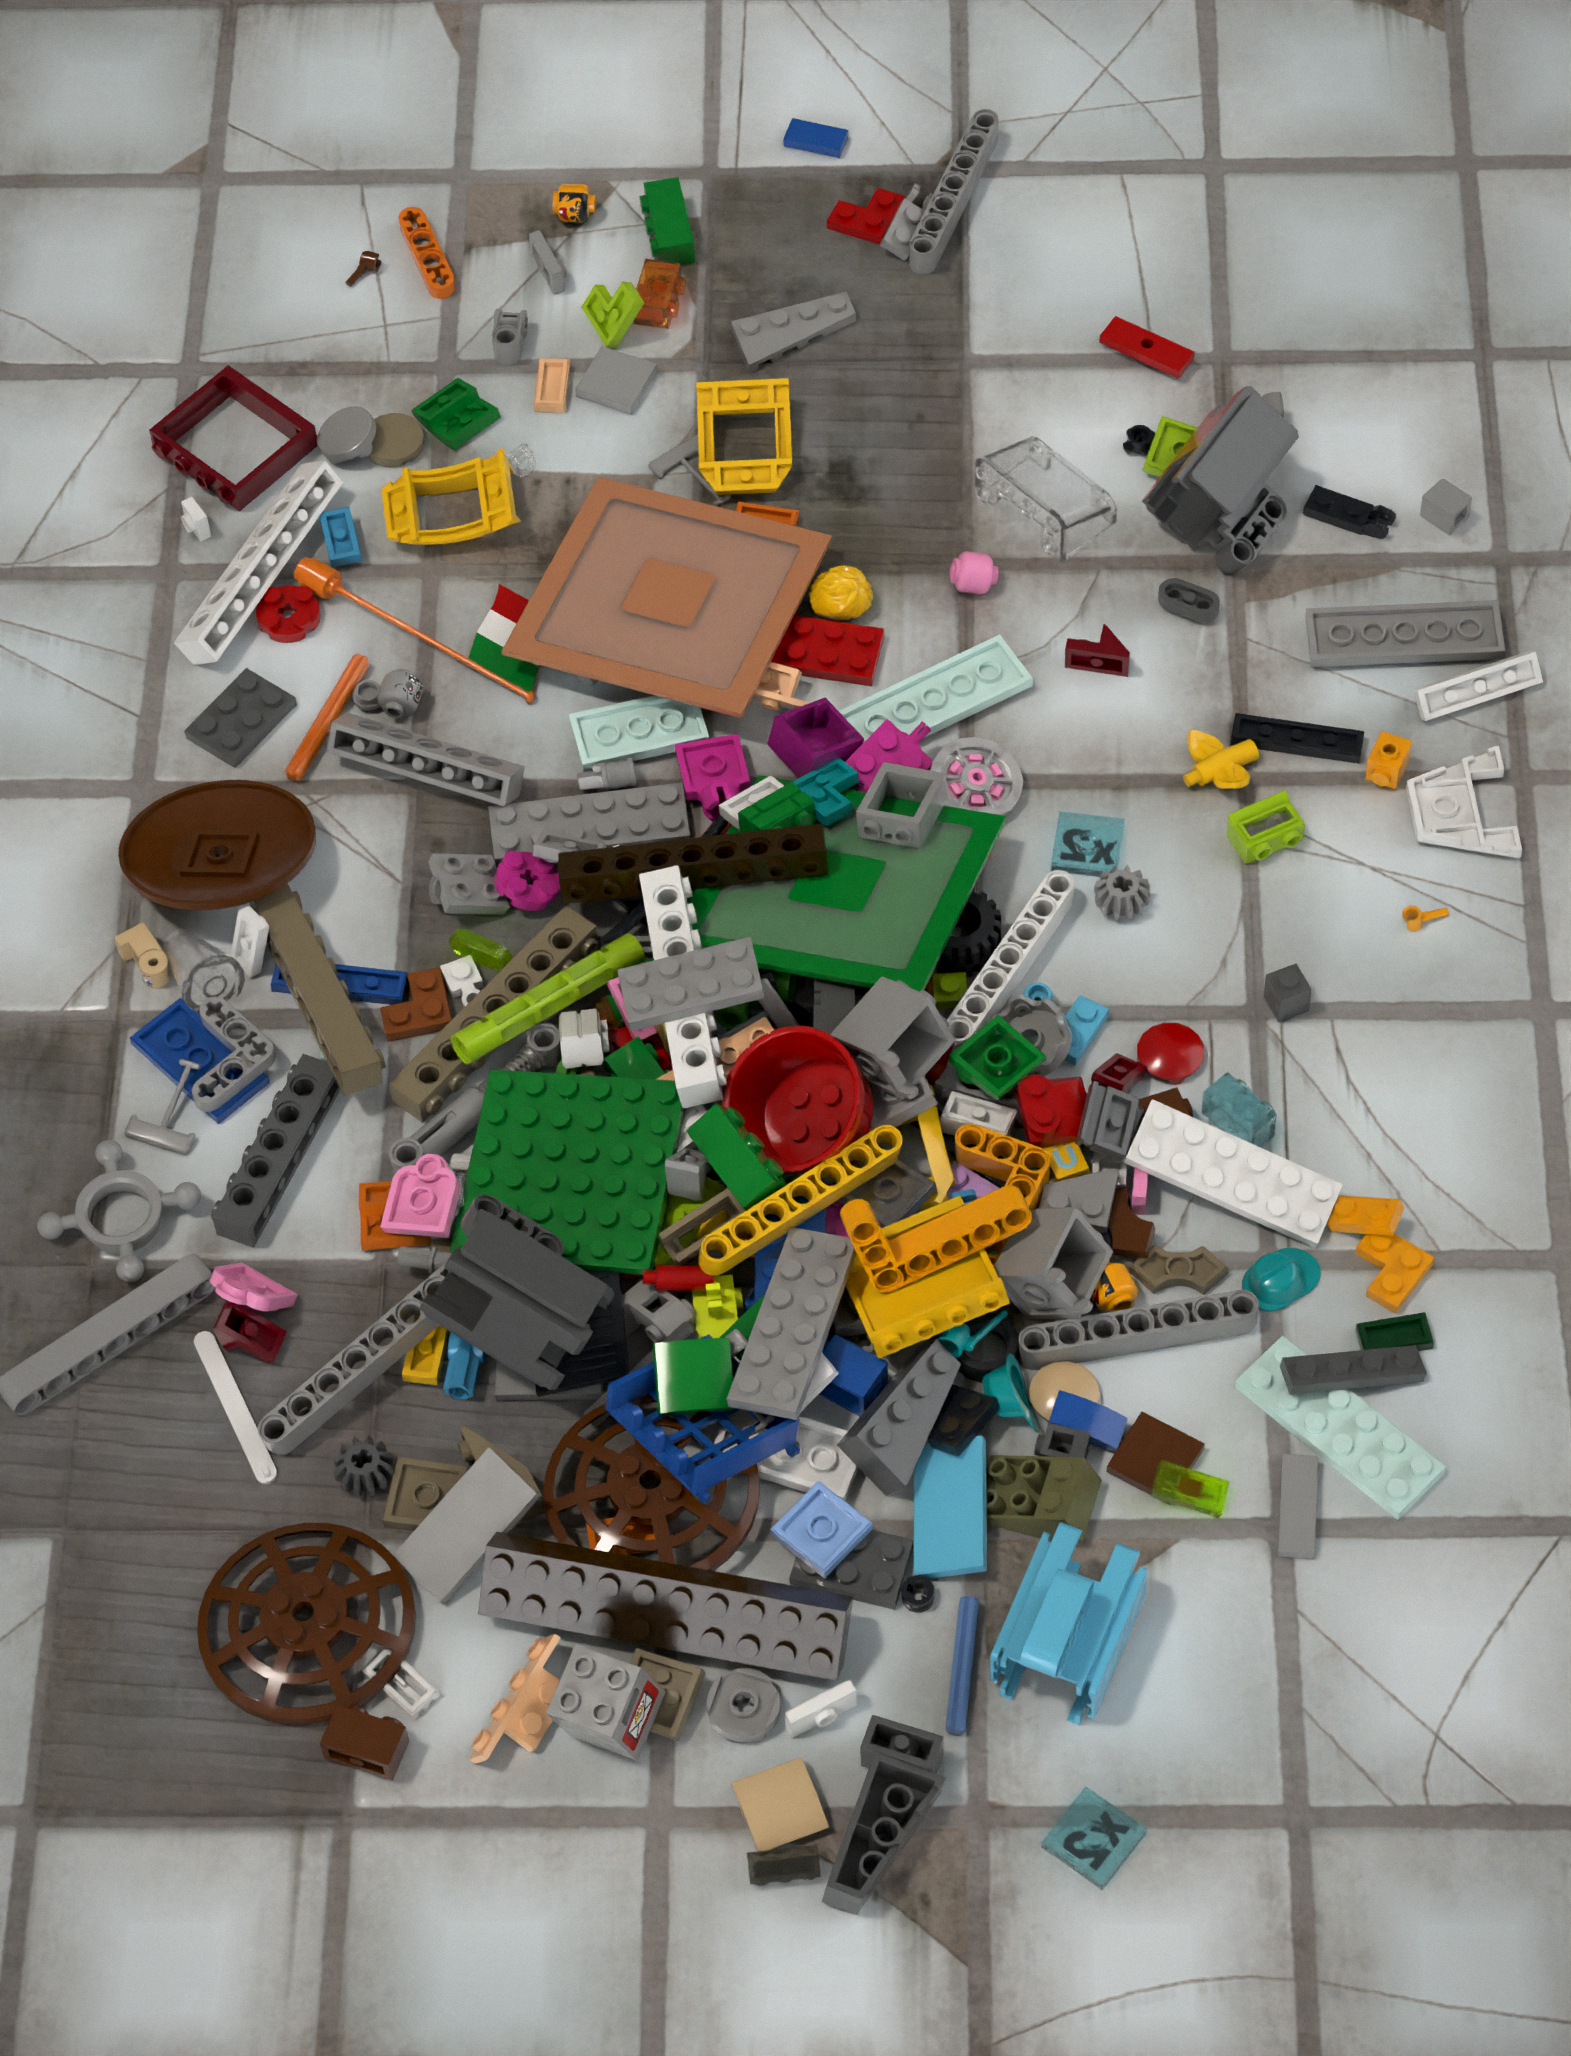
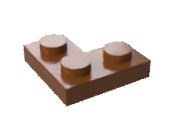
M440 967L407 973L413 1001L380 1007L387 1042L439 1032L451 1021Z

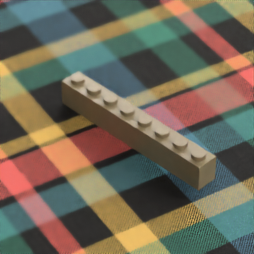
M287 883L275 892L249 902L250 907L259 916H262L269 925L266 945L343 1095L345 1096L382 1084L381 1069L386 1067L384 1056L380 1049H374L371 1031L367 1025L362 1026L359 1008L356 1003H350L346 983L344 980H338L335 963L331 957H326L325 946L321 936L314 935L312 919L308 913L303 914L298 892H292Z

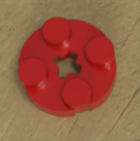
M285 585L268 588L257 604L256 617L259 629L269 634L270 639L280 643H293L306 638L305 633L309 632L312 628L314 631L318 627L320 609L318 601L309 587ZM289 610L294 611V613H291L290 617H284L283 612Z

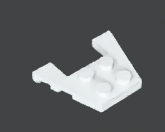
M1499 746L1487 749V753L1477 757L1471 755L1463 758L1460 764L1447 769L1443 766L1407 780L1406 791L1417 842L1521 858L1522 846L1517 826L1482 828L1472 780L1503 777L1504 766Z

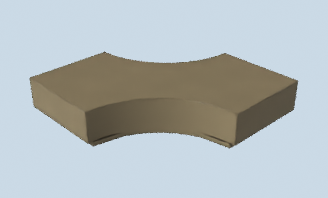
M1153 1245L1150 1248L1148 1258L1139 1257L1129 1266L1130 1274L1153 1294L1169 1286H1186L1204 1295L1228 1274L1229 1269L1204 1246L1188 1253H1171Z

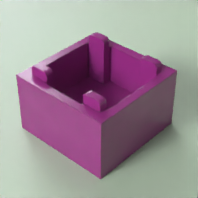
M825 697L775 716L767 745L800 778L837 757L845 762L863 744L864 738Z

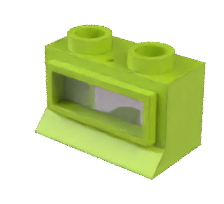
M1284 790L1228 814L1226 836L1244 863L1248 864L1255 860H1263L1270 856L1271 853L1285 847L1291 848L1297 845L1304 838L1305 823L1291 804L1287 791Z

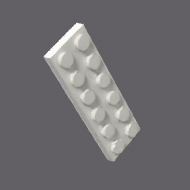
M1153 1099L1147 1108L1124 1160V1163L1313 1248H1316L1343 1186L1339 1182Z

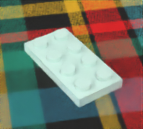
M655 695L569 714V721L583 772L593 770L592 765L616 762L622 759L627 760V758L631 757L632 761L675 752V744L709 739L700 707Z

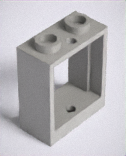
M883 762L856 811L858 837L921 849L947 800L946 773ZM886 796L921 802L914 817L878 811Z

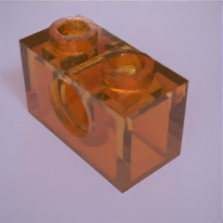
M645 259L636 287L637 292L645 303L634 319L633 324L669 329L672 317H677L678 297L684 294L686 287V277L681 275V264Z

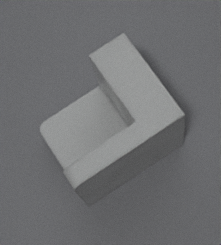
M1441 479L1422 496L1420 515L1450 535L1469 518L1472 497L1446 479Z

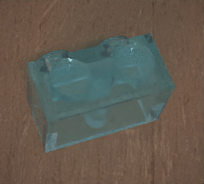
M1227 1072L1203 1092L1201 1114L1220 1130L1260 1148L1274 1137L1277 1118L1275 1110L1267 1101H1261L1241 1079H1235Z

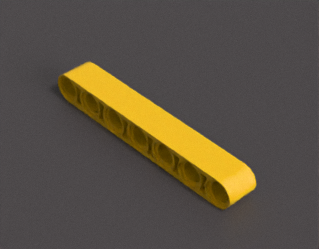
M882 1125L844 1148L839 1154L820 1163L707 1235L702 1241L698 1258L701 1270L711 1276L725 1273L789 1232L790 1227H797L892 1166L897 1161L902 1145L900 1131L891 1125ZM878 1143H888L893 1149H881ZM850 1161H861L865 1167L856 1168L850 1164ZM831 1178L837 1184L834 1186L825 1185L821 1181V1179ZM803 1196L809 1202L806 1204H799L793 1199V1197ZM765 1215H777L780 1218V1221H768L765 1218ZM746 1232L752 1236V1239L741 1240L736 1234ZM711 1250H717L721 1252L724 1257L720 1259H714L707 1254V1252Z

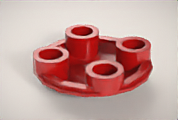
M1161 1023L1152 1026L1142 1034L1137 1044V1062L1146 1065V1071L1152 1076L1166 1080L1172 1085L1181 1084L1185 1077L1190 1076L1199 1069L1204 1059V1045L1199 1035L1190 1027L1179 1023Z

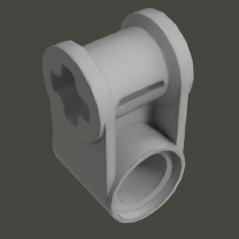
M501 309L495 310L492 342L494 359L500 365L510 366L516 364L521 358L524 338H526L528 329L527 310H522L520 313L502 312Z

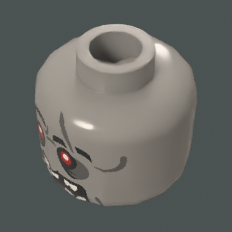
M398 669L386 674L377 695L378 704L392 718L408 717L414 714L418 708L423 694V685L417 675L409 670Z

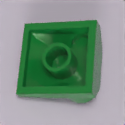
M997 1015L949 1054V1063L956 1068V1074L960 1080L967 1084L977 1085L994 1099L999 1100L1046 1061L1047 1056Z

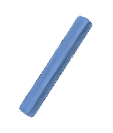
M963 1596L959 1601L946 1717V1732L949 1734L962 1735L966 1731L979 1612V1600L976 1597Z

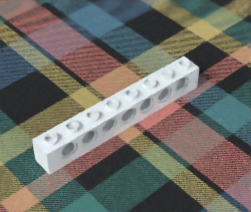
M325 460L304 463L299 466L175 640L174 644L193 665L218 661L342 485L343 481Z
M679 866L639 874L654 960L702 949L698 929L692 930L691 925L697 923L693 903H687V898L693 897L688 877L682 878ZM713 1011L666 1022L665 1026L676 1089L682 1108L723 1100L721 1086L727 1085L723 1064L717 1065L716 1058L722 1057L718 1037L712 1038L711 1031L717 1030Z

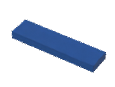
M276 964L270 984L271 991L291 994ZM335 964L338 980H344L348 988L349 1000L388 1005L403 1003L408 984V972Z

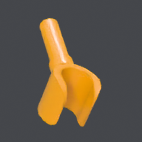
M1408 906L1402 911L1404 920L1416 918L1407 922V929L1412 932L1420 930L1423 922L1449 915L1447 907L1429 912H1421L1416 906Z

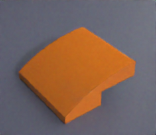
M392 1181L359 1184L362 1251L402 1246L431 1245L430 1236L385 1233L380 1228Z

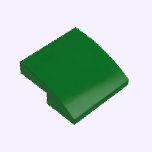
M456 378L411 410L413 416L430 433L453 450H456L501 418L497 407L481 399L476 387L460 378Z
M729 1338L690 1339L653 1344L658 1415H693L695 1412L732 1411L735 1409L728 1407L727 1397L733 1383Z

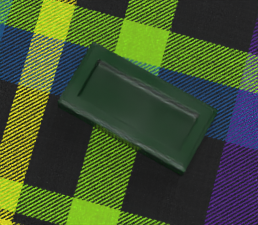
M1425 1312L1356 1323L1355 1330L1361 1350L1416 1345L1418 1351L1433 1349L1434 1342Z

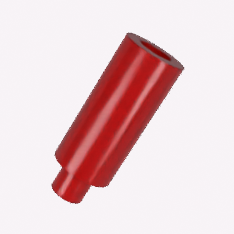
M656 1265V1270H643L642 1282L647 1285H655L656 1290L706 1291V1284L714 1283V1276L703 1272L698 1265Z

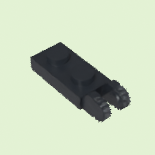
M1315 485L1303 509L1304 516L1359 535L1365 534L1373 538L1376 537L1380 540L1386 538L1389 532V528L1386 525L1393 524L1396 519V514L1392 509L1382 505L1374 506L1373 504Z

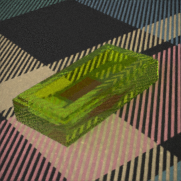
M1161 1460L1158 1463L1151 1497L1219 1518L1223 1514L1229 1481Z

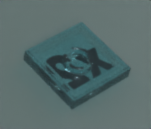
M1059 811L1051 871L1063 870L1069 874L1100 877L1102 871L1111 873L1113 866L1115 865L1118 868L1125 819Z
M1085 1787L1041 1842V1848L1103 1890L1147 1834V1828L1088 1787Z

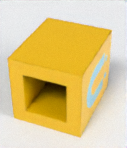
M1075 1142L1042 1148L1046 1150L1050 1157V1183L1089 1174V1166Z

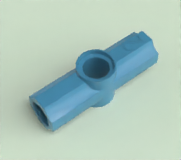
M452 1332L450 1333L448 1343L449 1363L443 1390L444 1394L451 1396L453 1399L467 1400L474 1397L480 1366L485 1364L487 1354Z

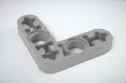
M216 996L209 997L202 1002L199 1008L200 1017L205 1028L229 1048L232 1053L193 1085L192 1096L194 1103L198 1109L205 1112L215 1111L270 1068L276 1058L273 1043L229 1002ZM211 1011H214L215 1013H219L221 1011L222 1018L225 1022L222 1024L221 1019L217 1015L213 1014L210 1016L209 1013ZM235 1028L246 1030V1034L240 1039H232L228 1036L229 1032ZM253 1043V1047L260 1053L265 1051V1055L256 1054L254 1056L250 1044ZM232 1068H239L243 1071L242 1075L237 1079L231 1080L225 1077V1073ZM205 1091L209 1094L214 1092V1096L211 1098L207 1095L203 1097L202 1093Z

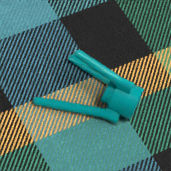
M1002 1310L973 1336H970V1329L964 1323L941 1332L937 1340L955 1358H958L964 1349L972 1351L977 1342L997 1326L1008 1313L1006 1310Z

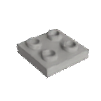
M432 854L428 861L433 875L429 885V895L433 904L443 906L445 914H506L510 906L506 895L504 894L502 897L496 890L494 875L497 867L493 855Z

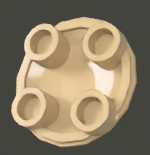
M1070 1361L1053 1362L1042 1367L1033 1376L1029 1387V1399L1032 1406L1047 1421L1050 1419L1059 1390L1083 1397L1098 1404L1100 1401L1099 1384L1092 1372L1081 1364Z

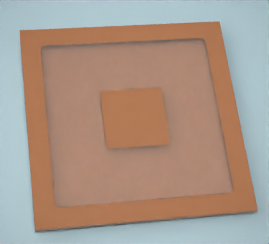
M598 477L504 645L502 655L742 718L832 541V535Z

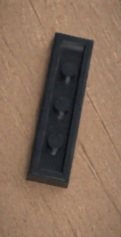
M1235 713L1230 745L1232 746L1251 739L1259 750L1359 764L1364 731Z

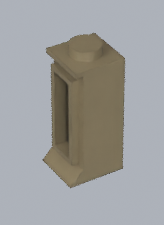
M729 1188L659 1233L660 1244L675 1265H687L698 1257L702 1241L706 1236L686 1249L682 1246L679 1239L723 1210L728 1214L730 1220L721 1226L747 1211V1209L741 1206Z

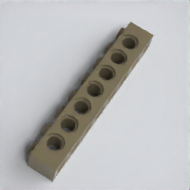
M566 905L388 1083L392 1102L422 1123L430 1115L436 1114L442 1107L444 1100L453 1091L457 1092L460 1090L466 1078L475 1069H480L486 1063L488 1056L493 1052L487 1053L469 1065L465 1064L455 1053L451 1044V1036L477 1020L481 1021L483 1016L595 952L599 944L597 926ZM452 1058H458L457 1060H454V1061H448L449 1059H452ZM428 1081H435L434 1083L430 1084L426 1083Z

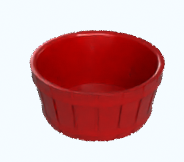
M788 1026L770 1031V1034H764L740 1054L726 1079L727 1085L724 1086L725 1092L723 1093L722 1106L728 1109L733 1107L745 1119L743 1124L748 1133H754L765 1146L762 1149L763 1153L768 1159H774L781 1166L784 1174L803 1175L868 1134L873 1116V1097L869 1083L858 1067L857 1062L836 1038L820 1029L816 1030L813 1027Z

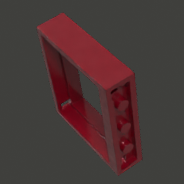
M229 365L149 429L152 440L151 447L158 457L169 460L180 473H187L195 479L201 488L209 489L217 495L221 502L225 505L230 504L238 511L245 508L318 446L315 425ZM229 397L290 438L288 442L236 485L176 443L179 438Z

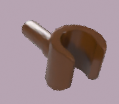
M364 251L360 256L359 266L345 283L351 287L367 269L377 272L382 263L378 259L379 254Z

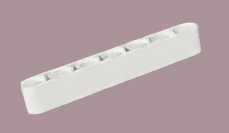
M1054 870L1044 878L947 1019L949 1023L948 1029L953 1038L956 1036L964 1037L954 1038L955 1043L952 1052L990 1022L995 1014L1000 1013L1071 909L1074 897V879L1068 872Z

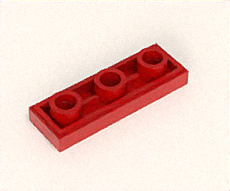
M1117 316L1111 320L1100 334L1099 343L1178 379L1194 360V351Z

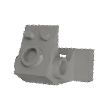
M641 1280L622 1295L626 1337L642 1324L647 1327L645 1332L654 1344L661 1343L685 1321L689 1322L696 1329L694 1319L696 1312L687 1300L682 1299L680 1301L677 1299L678 1294L676 1291L656 1290L655 1285L643 1284Z

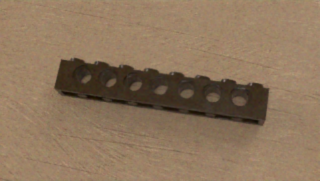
M823 823L558 853L559 884L563 904L641 896L642 889L639 874L677 865L679 866L682 878H689L691 890L829 875Z

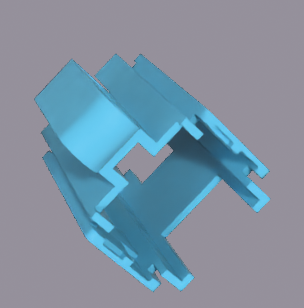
M1060 1522L1051 1542H1049L1051 1538L1050 1533L1044 1531L991 1652L990 1681L998 1683L1001 1675L1004 1674L1005 1677L1000 1686V1696L1010 1700L1014 1697L1026 1667L1077 1684V1697L1067 1721L1080 1725L1087 1706L1090 1707L1087 1713L1088 1718L1095 1719L1144 1602L1148 1569L1140 1567L1138 1574L1134 1573L1140 1551L1117 1543L1100 1582L1078 1575L1081 1563L1071 1560V1557L1083 1530Z

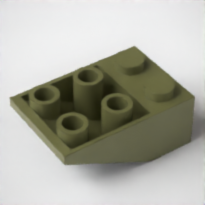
M990 1455L986 1466L987 1524L1040 1539L1045 1531L1051 1534L1050 1541H1052L1059 1523L1062 1522L1083 1530L1078 1541L1083 1543L1102 1479L1084 1457Z

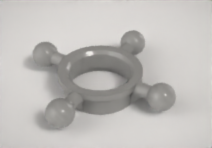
M104 1140L97 1145L95 1158L99 1164L104 1166L105 1173L91 1180L83 1188L77 1198L74 1214L60 1216L55 1212H47L39 1218L37 1230L42 1237L51 1240L60 1237L66 1229L75 1228L81 1230L83 1235L100 1250L120 1254L121 1259L116 1265V1273L122 1281L133 1283L138 1281L144 1272V1265L134 1255V1251L145 1246L155 1236L159 1228L161 1214L170 1206L178 1205L182 1209L196 1207L201 1200V1191L194 1183L183 1182L175 1188L174 1192L160 1194L155 1184L146 1176L134 1171L119 1170L118 1163L122 1158V1148L116 1141ZM135 1192L143 1196L150 1204L149 1214L145 1222L135 1231L125 1235L111 1236L103 1234L96 1230L90 1221L95 1205L104 1197L113 1193Z

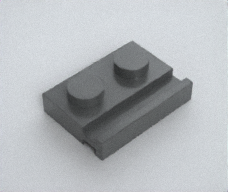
M1094 1080L1088 1088L1075 1144L1079 1146L1081 1144L1090 1147L1089 1150L1121 1162L1127 1154L1140 1098L1110 1086L1107 1088L1098 1085L1099 1082Z

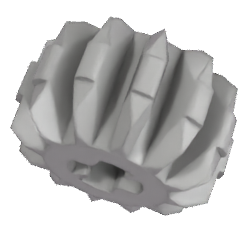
M1114 865L1111 873L1102 871L1100 880L1096 881L1094 885L1096 907L1102 908L1104 917L1114 914L1116 922L1120 916H1125L1131 921L1133 913L1142 915L1145 906L1150 902V884L1148 879L1142 878L1141 870L1130 872L1129 865L1124 870H1119Z

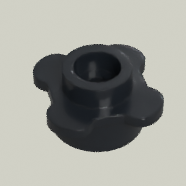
M1135 425L1126 431L1127 441L1123 443L1124 451L1147 456L1155 432L1145 425Z

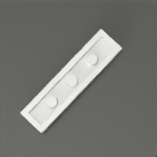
M1528 651L1415 688L1413 691L1420 719L1428 721L1543 683L1536 651Z

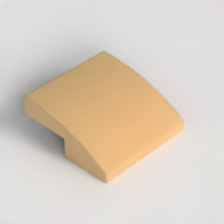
M802 1757L731 1783L743 1819L745 1818L757 1854L829 1828Z

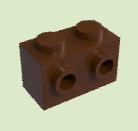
M337 1704L321 1739L320 1746L324 1759L393 1781L409 1744V1737L406 1726L393 1717L384 1716L383 1718L369 1715L361 1707L350 1705L347 1708Z

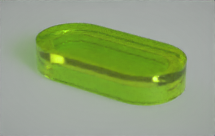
M456 929L449 938V945L455 953L461 957L471 955L475 963L495 971H501L513 959L512 954L503 945L466 929Z

